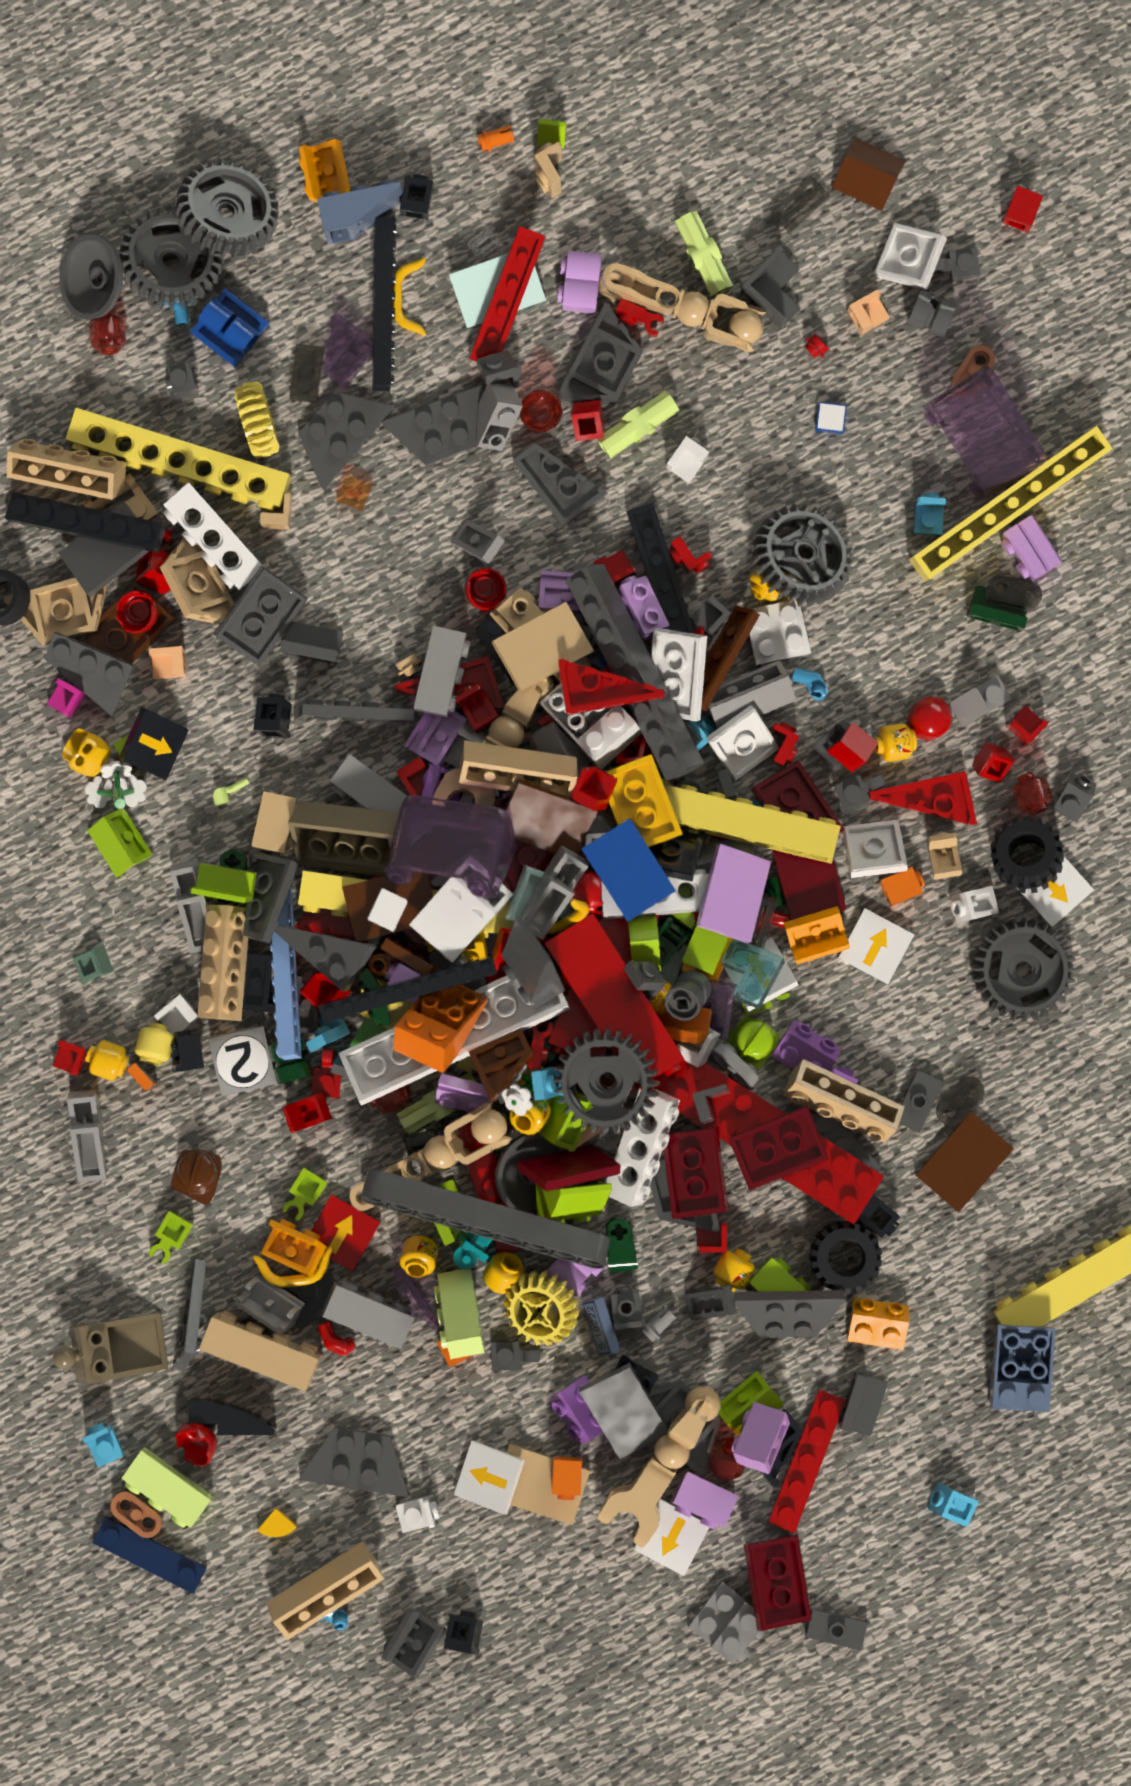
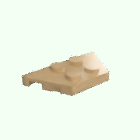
M183 537L162 563L160 569L185 618L220 624L234 605V601L223 580L219 577L220 574L216 566L214 565L211 568L200 556L204 552L197 543L192 547Z
M76 578L30 590L28 610L20 620L43 646L50 644L55 632L71 638L96 632L108 584L92 597L86 594ZM13 595L4 597L7 605L11 603Z

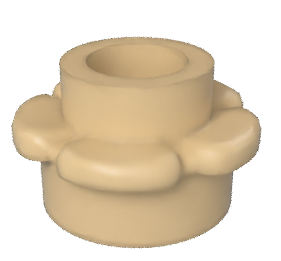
M415 653L396 664L399 670L398 675L405 674L408 678L421 669L418 664L422 660H418Z

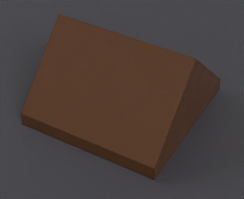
M855 137L832 188L882 211L906 161Z

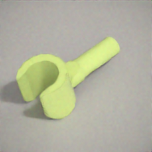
M247 778L231 786L216 789L213 793L215 806L230 803L228 794L248 785Z

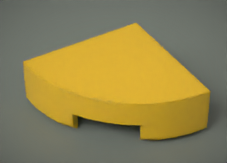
M276 1507L257 1531L269 1537H281L291 1533L298 1525Z

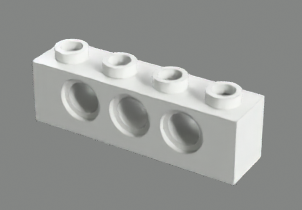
M189 482L162 504L166 508L162 513L173 525L178 522L185 529L182 533L183 537L192 547L197 543L204 552L200 556L211 568L214 565L218 566L223 572L219 577L230 589L235 586L240 590L254 577L262 564ZM191 508L197 509L200 513V520L194 525H189L184 519L185 512ZM208 530H215L219 535V541L214 546L206 545L203 540V536ZM228 551H234L238 556V562L233 567H226L222 561L223 555Z
M705 869L696 870L693 882L668 877L676 892L638 916L700 912L709 874H706ZM601 882L602 891L600 899L603 901V905L600 906V910L603 911L601 920L625 918L605 885ZM683 884L688 885L692 889V897H681L678 893V887Z
M653 1087L652 1090L659 1092L657 1097L649 1098L655 1103V1106L653 1108L644 1107L649 1115L643 1118L638 1114L641 1123L636 1126L630 1121L631 1129L628 1131L624 1130L614 1158L615 1161L621 1164V1172L619 1175L610 1176L606 1180V1183L612 1184V1191L609 1197L630 1207L643 1205L648 1199L651 1192L649 1186L652 1177L657 1174L660 1167L659 1158L661 1152L667 1147L670 1139L668 1135L670 1127L679 1115L678 1105L680 1100ZM639 1088V1091H638V1094H637L636 1099L638 1098V1096H639V1094H640V1092H641V1089H640V1088ZM651 1116H654L656 1120L655 1128L650 1124ZM642 1141H643V1142L645 1143V1145H646V1153H645V1154H643L642 1151H641V1143H642ZM632 1168L637 1172L636 1180L632 1178Z

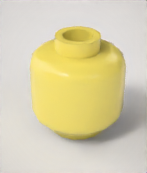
M151 1023L150 1027H144L139 1030L135 1046V1053L140 1057L139 1061L161 1066L162 1062L170 1060L172 1053L171 1044H174L175 1037L167 1031L168 1026Z

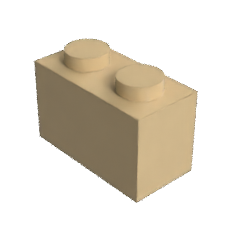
M263 791L251 846L287 855L288 849L293 850L294 846L288 821L296 810L299 800Z

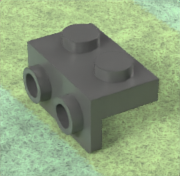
M410 1608L402 1614L398 1621L396 1632L386 1641L381 1659L394 1663L413 1678H418L447 1628L421 1610Z

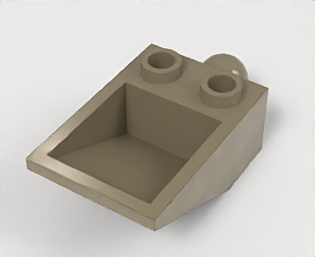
M160 1312L70 1326L72 1348L62 1346L53 1354L54 1364L58 1368L68 1369L73 1365L75 1366L77 1383L81 1384L96 1383L168 1369ZM92 1336H93V1339H94L95 1344H93L92 1341H91V1337H92ZM96 1364H97L99 1373H98V1372L96 1371V1369H95Z

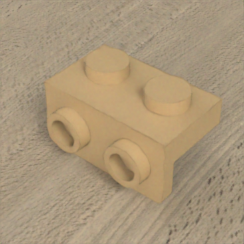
M559 142L553 145L552 143H547L537 150V154L534 155L535 173L538 177L536 182L542 193L548 192L550 197L553 198L561 193V178L554 165L562 161V146Z

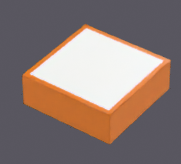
M134 1062L127 1069V1072L144 1090H150L156 1084V1081L138 1062Z

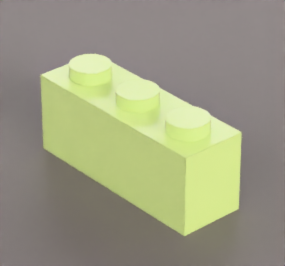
M471 1268L437 1274L439 1285L434 1286L436 1302H441L442 1308L437 1309L439 1325H444L445 1331H440L442 1348H448L450 1359L484 1353L476 1289Z
M146 1447L140 1451L121 1478L126 1481V1488L135 1494L140 1492L149 1498L148 1503L159 1511L165 1509L172 1515V1521L183 1528L186 1525L191 1528L214 1497Z

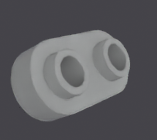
M717 1043L710 1054L712 1060L723 1071H729L728 1075L734 1081L748 1090H752L759 1082L757 1069L752 1064L745 1063L738 1056L736 1049L730 1044Z

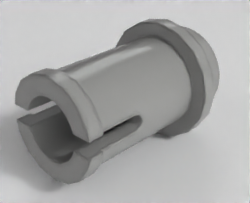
M663 1306L647 1324L643 1323L644 1327L641 1329V1332L651 1342L655 1339L659 1340V1335L677 1318Z

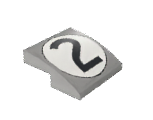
M264 1025L209 1037L211 1054L222 1097L277 1084Z

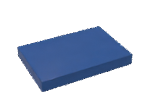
M630 818L582 848V851L627 922L676 892Z

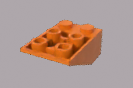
M461 984L421 995L395 1025L393 1050L443 1073L459 1054L489 997Z

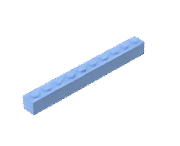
M291 886L277 925L294 927ZM274 932L270 949L273 953L271 966L274 970L272 983L275 989L273 1001L276 1007V1011H274L277 1025L275 1036L278 1044L276 1045V1053L283 1060L301 1058L296 952L295 949Z

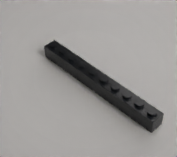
M376 217L374 226L372 391H390L391 386H394V375H391V369H394L395 359L391 358V352L395 350V341H392V335H395V325H392V318L395 319V308H392V302H395V291H392V285H395L396 275L392 274L393 268H396V258H393V252H396V241H393V235H396V225H393V218Z
M490 955L319 1004V1010L323 1023H327L495 975L497 970L493 956Z

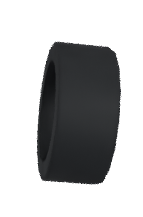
M0 569V585L9 582L13 586L11 603L0 612V625L6 626L16 623L27 612L30 604V589L27 582L20 576Z

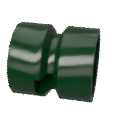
M304 1037L300 1038L301 1058L283 1060L276 1053V1045L278 1044L268 1046L271 1061L277 1063L274 1072L278 1085L313 1076L310 1061L304 1059V1055L307 1053Z

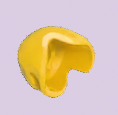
M77 728L72 733L62 751V757L69 762V767L72 770L89 777H94L101 772V766L107 764L111 754L109 745L101 737Z

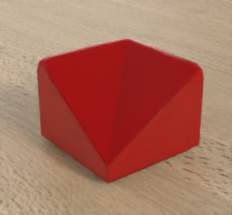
M985 742L974 759L972 767L978 776L1001 783L1015 760L1008 750Z

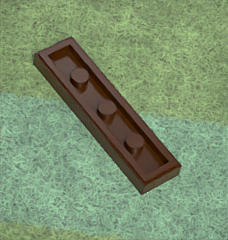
M735 606L705 659L701 710L706 711L758 620L760 614L755 610Z

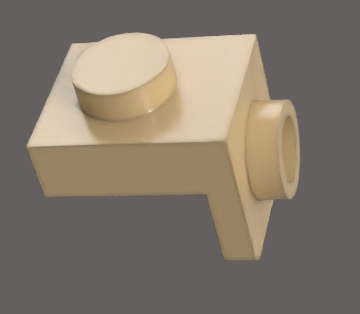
M942 832L928 838V854L934 880L962 876V866L957 848V834Z

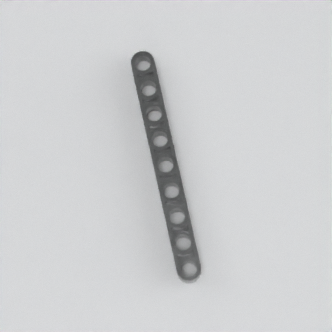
M374 1169L367 1171L361 1194V1200L365 1203L586 1267L602 1269L605 1266L610 1238L605 1235Z

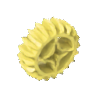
M258 381L247 382L242 386L236 387L234 392L252 455L255 458H265L278 453L279 441L262 384Z
M535 1270L530 1274L525 1273L520 1276L519 1283L513 1284L510 1287L511 1290L506 1292V1300L503 1305L507 1308L504 1317L512 1319L509 1322V1327L516 1326L518 1329L516 1336L523 1333L526 1336L525 1342L534 1339L536 1346L542 1342L549 1346L553 1342H561L563 1338L571 1334L572 1329L577 1325L578 1320L576 1318L579 1316L580 1310L576 1308L579 1299L572 1298L574 1289L567 1290L566 1288L567 1280L560 1283L558 1281V1274L549 1277L547 1270L541 1274ZM544 1304H546L544 1309L542 1308L539 1312H537L539 1307L541 1308Z

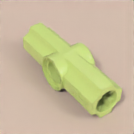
M697 211L689 212L677 219L675 225L687 247V256L692 258L695 264L693 268L696 272H699L711 298L733 288V284L721 262L722 257L714 239L709 237Z
M665 390L644 406H638L629 411L620 419L617 425L607 430L603 438H598L597 441L606 455L612 459L633 443L641 442V438L647 433L651 435L657 426L679 412V408Z
M472 1073L459 1077L477 1083ZM437 1089L423 1096L422 1100L397 1113V1116L406 1132L411 1134L423 1128L426 1124L434 1120L436 1122L457 1109H448L441 1104L434 1103Z

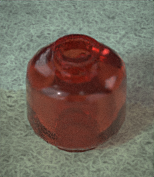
M109 312L107 315L92 319L89 322L90 344L100 354H117L126 344L125 324L120 316Z
M1028 772L1017 778L1018 783L1013 786L1012 793L1021 812H1028L1029 816L1050 808L1049 803L1053 800V794L1045 776H1034L1033 772Z
M407 1084L370 1101L371 1107H377L382 1114L405 1109L408 1100H411L409 1085Z
M732 1437L717 1440L712 1446L709 1460L711 1471L718 1478L726 1481L742 1476L746 1466L736 1462L732 1452L735 1438Z

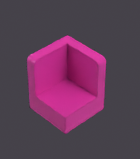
M57 678L55 683L58 686L47 705L73 719L86 694Z

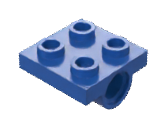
M224 289L217 299H212L205 306L198 318V323L190 333L236 368L270 324L228 290Z

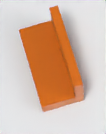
M702 1008L696 1017L687 1021L672 1017L668 1011L664 1015L659 1013L657 1016L672 1040L691 1044H703L709 1034L712 1010Z

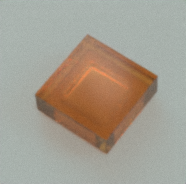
M346 475L336 501L363 512L373 485Z

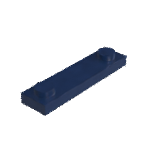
M107 1516L104 1518L92 1542L192 1594L195 1593L207 1569L206 1566L151 1538L139 1536L129 1527Z

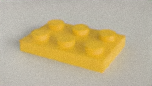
M652 754L607 771V773L618 779L609 800L618 825L630 818L649 848L683 835Z

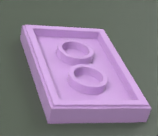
M723 844L716 845L696 926L745 943H750L771 861Z

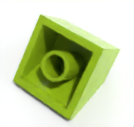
M594 1180L547 1192L536 1184L537 1216L565 1223V1219L573 1218L575 1222L590 1221V1216L601 1215L612 1191V1184Z

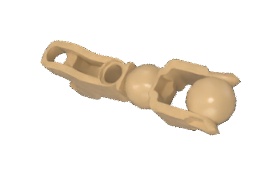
M619 263L610 264L605 268L602 279L599 282V293L607 300L619 303L622 298L660 315L672 314L671 318L674 319L677 316L681 323L686 326L696 327L702 325L703 336L707 340L727 346H735L745 352H753L751 344L758 341L763 334L764 325L760 316L766 314V311L761 307L747 305L746 302L726 294H719L709 302L700 292L691 291L684 293L685 290L683 289L679 292L676 287L653 279L637 269ZM663 294H668L673 298L674 304L665 306L660 302L659 298ZM717 307L736 312L729 321V333L712 326L713 321L717 318Z
M552 676L539 681L521 692L517 690L504 706L502 716L496 718L491 723L489 736L487 735L483 743L517 748L524 739V730L526 731L531 725L540 704L539 702L554 690ZM459 768L453 769L443 777L434 793L433 802L443 806L457 793L469 794L475 801L474 809L470 815V824L478 829L481 826L477 818L492 811L495 807L493 788L459 784Z
M485 1102L477 1109L446 1126L444 1136L432 1137L420 1151L380 1171L420 1181L426 1175H430L435 1171L450 1170L457 1161L466 1165L470 1164L491 1151L508 1145L512 1138L506 1136L507 1124L503 1115L491 1109L492 1102ZM472 1121L471 1130L473 1137L479 1143L484 1144L483 1147L473 1152L464 1148L463 1140L458 1138V1128ZM413 1160L418 1161L422 1165V1173L416 1172L413 1169ZM365 1180L355 1186L350 1192L351 1204L360 1211L374 1207V1205L362 1202L359 1199V1192L363 1190Z
M700 1386L692 1389L687 1394L685 1408L672 1421L667 1434L656 1442L654 1453L646 1462L632 1484L621 1485L612 1489L599 1510L597 1519L604 1524L610 1523L618 1513L629 1512L634 1514L639 1522L638 1529L635 1532L634 1543L641 1548L646 1546L659 1527L660 1510L657 1505L659 1499L675 1476L676 1470L683 1467L688 1461L690 1450L695 1447L705 1423L713 1420L719 1414L721 1400L712 1387Z

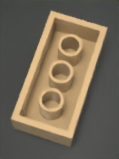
M224 1310L223 1313H216L211 1317L199 1350L305 1392L310 1387L322 1357V1353L317 1352L319 1347L305 1341L300 1345L291 1342L292 1336L286 1333L280 1336L277 1333L271 1334L264 1331L266 1326L250 1320L247 1324L238 1321L240 1316L230 1311Z

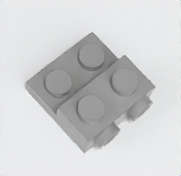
M721 1581L688 1625L690 1630L710 1644L712 1649L733 1665L737 1660L743 1662L752 1649L748 1645L755 1637L761 1639L767 1631H757L753 1604L723 1581Z

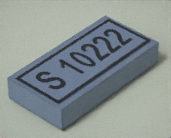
M598 1297L581 1302L598 1356L620 1352L605 1299Z

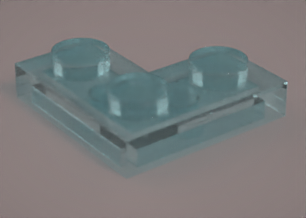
M733 939L721 963L726 968L744 974L733 993L734 999L760 1009L785 963L784 958L749 943Z

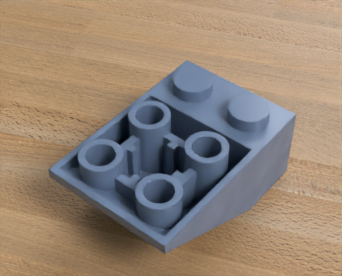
M384 180L375 187L367 188L365 185L351 188L350 192L339 194L338 191L324 193L322 198H317L327 244L356 239L375 223L376 217L382 218L397 206L402 199L400 181Z
M998 1324L989 1382V1402L992 1409L1050 1412L1055 1327Z

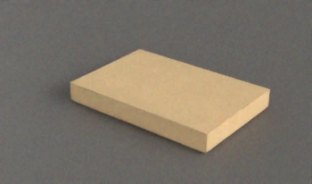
M567 602L492 641L495 650L519 692L560 671L558 659H565L568 662L575 663L594 652Z
M509 1443L506 1453L525 1460L510 1505L573 1525L590 1470L582 1467L580 1496L575 1495L574 1500L557 1499V1494H552L554 1458Z

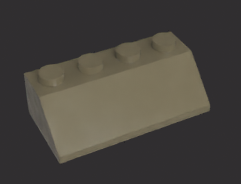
M301 801L288 821L298 866L386 876L404 871L409 841L405 813Z

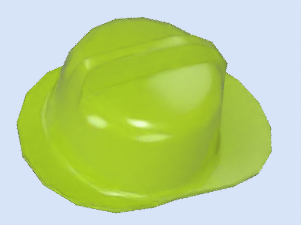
M745 1016L736 1025L724 1044L728 1043L733 1046L738 1056L745 1063L752 1064L759 1071L775 1050L779 1041V1033L773 1030L767 1023Z

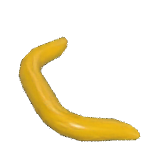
M421 258L401 266L394 274L396 275L395 285H392V291H395V302H392V308H395V321L402 328L426 336L425 329L420 324L407 319L402 312V281L407 274L419 270L424 265L426 258Z
M572 899L570 904L576 911L563 920L555 922L547 934L565 931L583 920L589 913L588 905L583 901Z
M329 1246L325 1249L312 1277L305 1274L280 1277L272 1273L266 1261L261 1257L254 1255L253 1259L263 1278L271 1285L280 1288L313 1284L323 1277L328 1269L333 1247Z

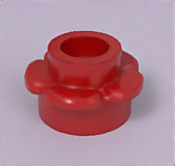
M816 333L812 334L809 338L806 336L805 339L808 343L804 347L814 358L818 355L824 358V354L829 350V347Z

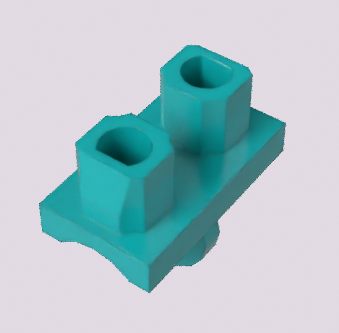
M460 1231L456 1236L460 1246L453 1253L455 1265L461 1269H470L477 1263L478 1257L480 1261L485 1263L489 1257L486 1248L492 1239Z

